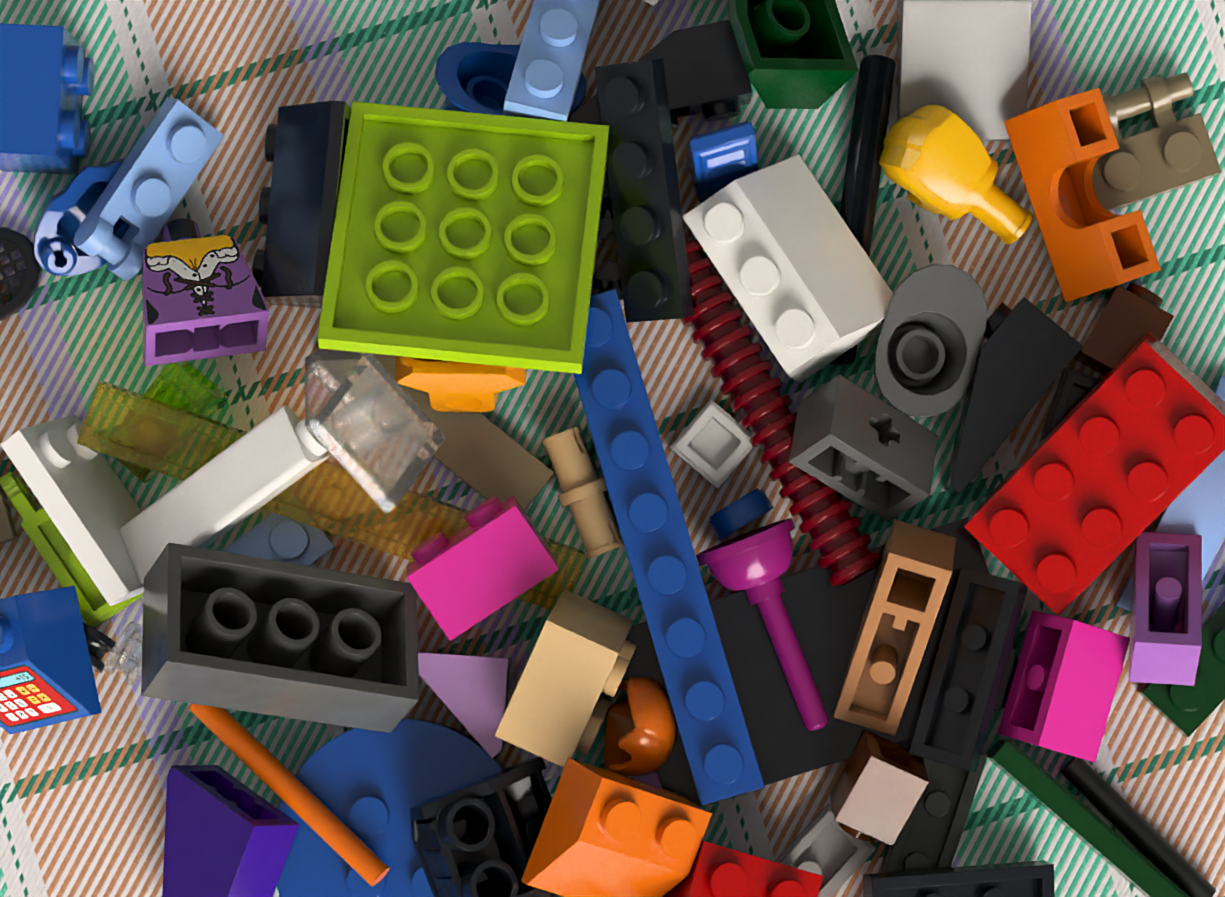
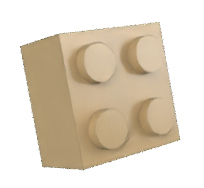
M564 589L544 624L494 736L563 768L568 757L572 758L575 749L588 754L611 703L610 700L600 696V694L603 692L614 697L637 647V644L626 640L634 620Z

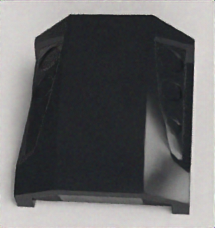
M534 757L520 762L460 790L410 808L412 841L434 897H549L555 894L521 882L552 801L542 774V770L547 769L543 758Z

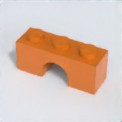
M1099 88L1052 101L1004 121L1065 303L1161 270L1141 209L1124 215L1113 214L1102 206L1094 192L1092 175L1096 162L1104 154L1119 149Z

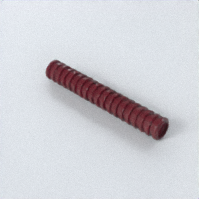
M698 240L685 241L694 315L682 318L681 322L685 327L691 326L694 332L690 338L694 344H702L704 348L700 353L704 361L711 360L714 365L710 370L713 378L720 377L723 384L720 387L722 394L731 395L734 400L730 404L732 412H740L743 419H741L739 424L743 430H751L753 436L749 439L752 447L760 446L763 451L759 456L761 463H769L773 470L770 472L769 477L773 482L780 481L783 487L779 491L781 498H789L793 504L789 508L790 514L792 516H800L803 523L798 528L802 534L809 532L813 539L808 544L811 551L819 550L823 557L819 560V565L822 569L829 567L833 574L828 579L831 586L839 585L841 587L877 567L882 556L879 551L871 552L868 546L872 542L870 535L861 534L858 529L862 524L859 516L851 517L848 511L852 507L850 500H842L838 491L789 463L797 412L792 413L789 408L793 401L790 395L782 396L779 391L783 385L782 381L778 377H771L769 373L773 368L769 360L762 361L759 356L763 351L760 343L753 344L750 337L753 334L751 327L742 326L740 322L744 316L742 311L731 307L730 303L734 297L731 292L722 291L721 286L724 280L721 275H713L711 272L714 264L709 257L703 258L701 252L704 249Z

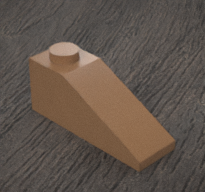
M894 519L834 710V718L895 736L953 571L955 537Z

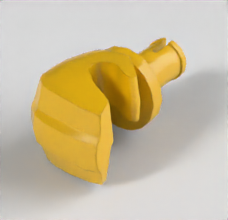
M927 105L919 107L907 117L900 118L890 128L883 141L884 148L879 165L890 180L909 191L906 198L910 202L933 214H942L950 221L958 219L969 212L999 236L1003 243L1008 245L1015 242L1027 230L1032 221L1033 213L1028 209L1025 210L993 183L998 171V162L988 155L978 135L956 113L943 106Z

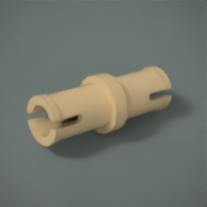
M577 426L543 439L542 444L546 447L563 494L558 495L562 508L569 506L588 560L624 546V543L604 494L608 490L605 479L598 478L583 440L581 427Z

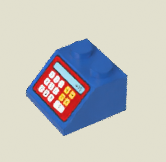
M75 586L14 595L0 599V727L9 734H15L102 713Z

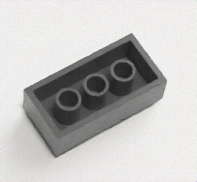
M168 543L144 577L141 696L391 733L419 701L417 593L411 583Z

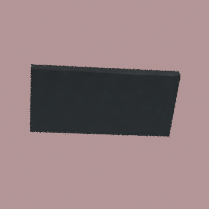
M969 517L931 529L932 531L956 538L953 571L895 736L833 717L878 566L841 587L839 585L831 586L828 579L833 574L829 567L822 569L820 565L781 578L786 591L780 595L829 717V723L816 731H809L804 726L757 604H749L744 590L709 601L764 786L849 759L865 730L894 743L913 738L961 567L989 574L978 540L964 528ZM886 544L870 550L872 553L879 551L882 556ZM647 621L632 626L626 640L637 644V647L621 681L632 677H647L659 682L668 694ZM1013 645L994 711L1005 708L1018 663ZM624 690L626 699H628V693ZM677 726V739L673 751L662 767L655 772L658 774L663 789L675 792L701 807Z

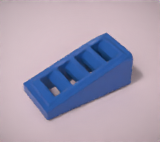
M748 121L691 137V141L688 144L686 162L700 203L732 181L758 171L756 137L752 122L748 123Z

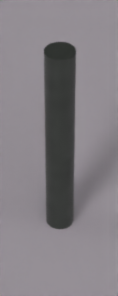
M1072 757L1063 766L1060 773L1188 896L1212 897L1216 889L1084 759Z

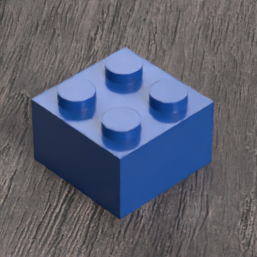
M0 23V170L77 175L79 158H88L91 139L90 123L88 120H81L83 95H92L94 63L91 57H85L83 47L64 26Z

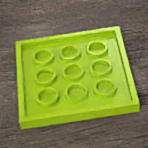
M352 101L317 336L319 348L582 374L607 161L609 126Z

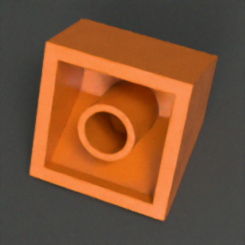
M568 757L521 882L565 897H663L689 876L712 813L675 792Z

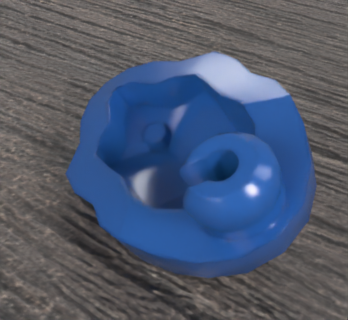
M125 158L113 160L100 166H85L72 178L64 191L53 195L49 199L39 216L34 232V255L41 268L55 276H73L90 272L108 262L98 254L95 256L87 255L73 244V239L78 228ZM119 218L113 226V234L122 239L130 225Z

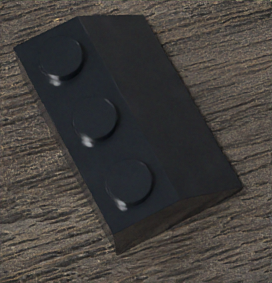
M324 101L282 106L278 109L277 124H269L267 127L265 158L267 162H273L271 187H263L260 194L259 222L261 225H267L265 250L257 249L254 256L253 276L259 288H261L265 300L271 305L322 309L351 108L345 101Z

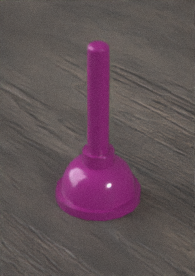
M787 518L722 542L698 553L696 557L699 565H707L713 577L722 586L733 591L744 590L749 604H757L804 726L809 731H816L829 723V717L780 595L786 591L780 575L788 570L793 559V542L790 531L795 529L792 518Z

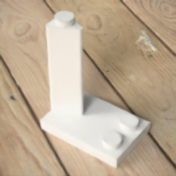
M283 405L145 510L141 511L101 453L102 443L98 435L89 425L81 422L76 414L19 429L0 444L110 606L144 592V577L168 543L207 548L332 455L330 451L332 443L323 426L310 416L301 420L287 405Z

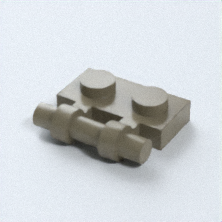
M1186 72L1166 79L1161 74L1143 79L1140 82L1139 88L1110 97L1107 93L1101 94L1119 149L1106 153L1098 159L1093 169L1092 182L1096 197L1109 212L1195 184L1221 173L1201 113L1180 120H1176L1172 103L1194 95L1191 80ZM1148 111L1154 129L1123 139L1118 127V121Z

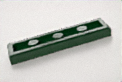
M999 739L990 749L987 758L1145 897H1190L1011 740Z

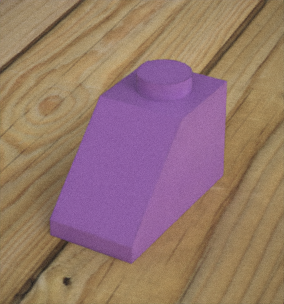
M1142 532L1135 539L1129 633V682L1194 686L1202 647V535Z

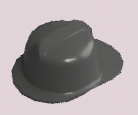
M931 264L913 271L898 285L889 302L876 345L874 375L881 394L895 409L909 416L933 417L947 412L964 397L969 386L985 333L988 312L983 289L971 274L953 265Z

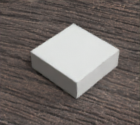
M711 399L669 449L718 489L754 448L749 442L753 435L748 430H743L733 417Z

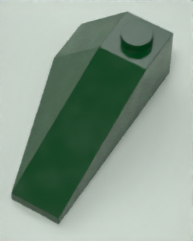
M729 0V20L747 76L767 109H818L859 71L835 0Z

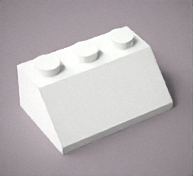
M799 154L732 181L682 216L786 374L797 382H803L883 326L888 305L894 293Z

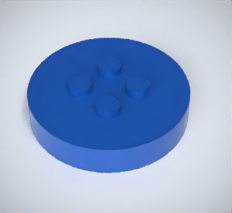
M403 718L391 733L353 728L338 735L313 753L300 767L295 777L390 867V870L379 883L371 887L281 799L278 809L300 825L277 884L279 896L434 897L412 841L410 808L467 787L504 770L505 767L496 757L491 758L472 737L447 725L428 720Z

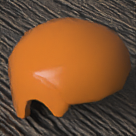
M632 677L621 681L618 689L627 691L628 699L621 703L612 704L608 708L604 762L605 770L623 776H642L659 770L669 758L677 739L678 725L665 688L656 680L647 677Z

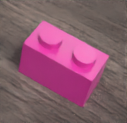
M514 495L502 503L497 496L487 499L464 517L468 523L466 527L448 539L443 532H439L423 541L410 553L414 561L407 565L406 578L450 641L559 570L555 555Z
M1032 610L997 734L1096 762L1118 680L1123 670L1130 638L1073 619Z

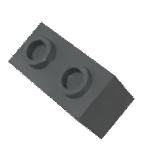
M838 374L799 402L789 463L889 522L930 496L938 435Z

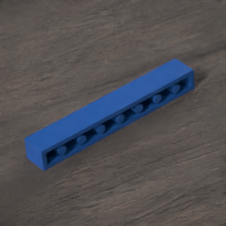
M616 289L593 295L590 298L582 374H573L701 806H707L764 789L765 786Z

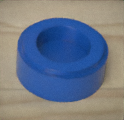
M756 488L710 516L708 523L718 540L721 541L769 512L774 507L763 489L759 490Z

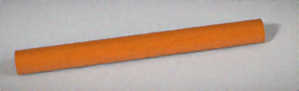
M191 703L189 710L371 887L384 878L390 867L225 708Z

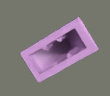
M418 652L419 675L490 757L494 758L505 748V741L494 735L508 706L511 658Z

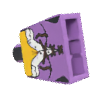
M181 218L167 223L161 231L163 242L152 243L143 248L142 311L144 365L152 366L266 351L269 309L236 240L228 235L201 238L198 224L191 219Z

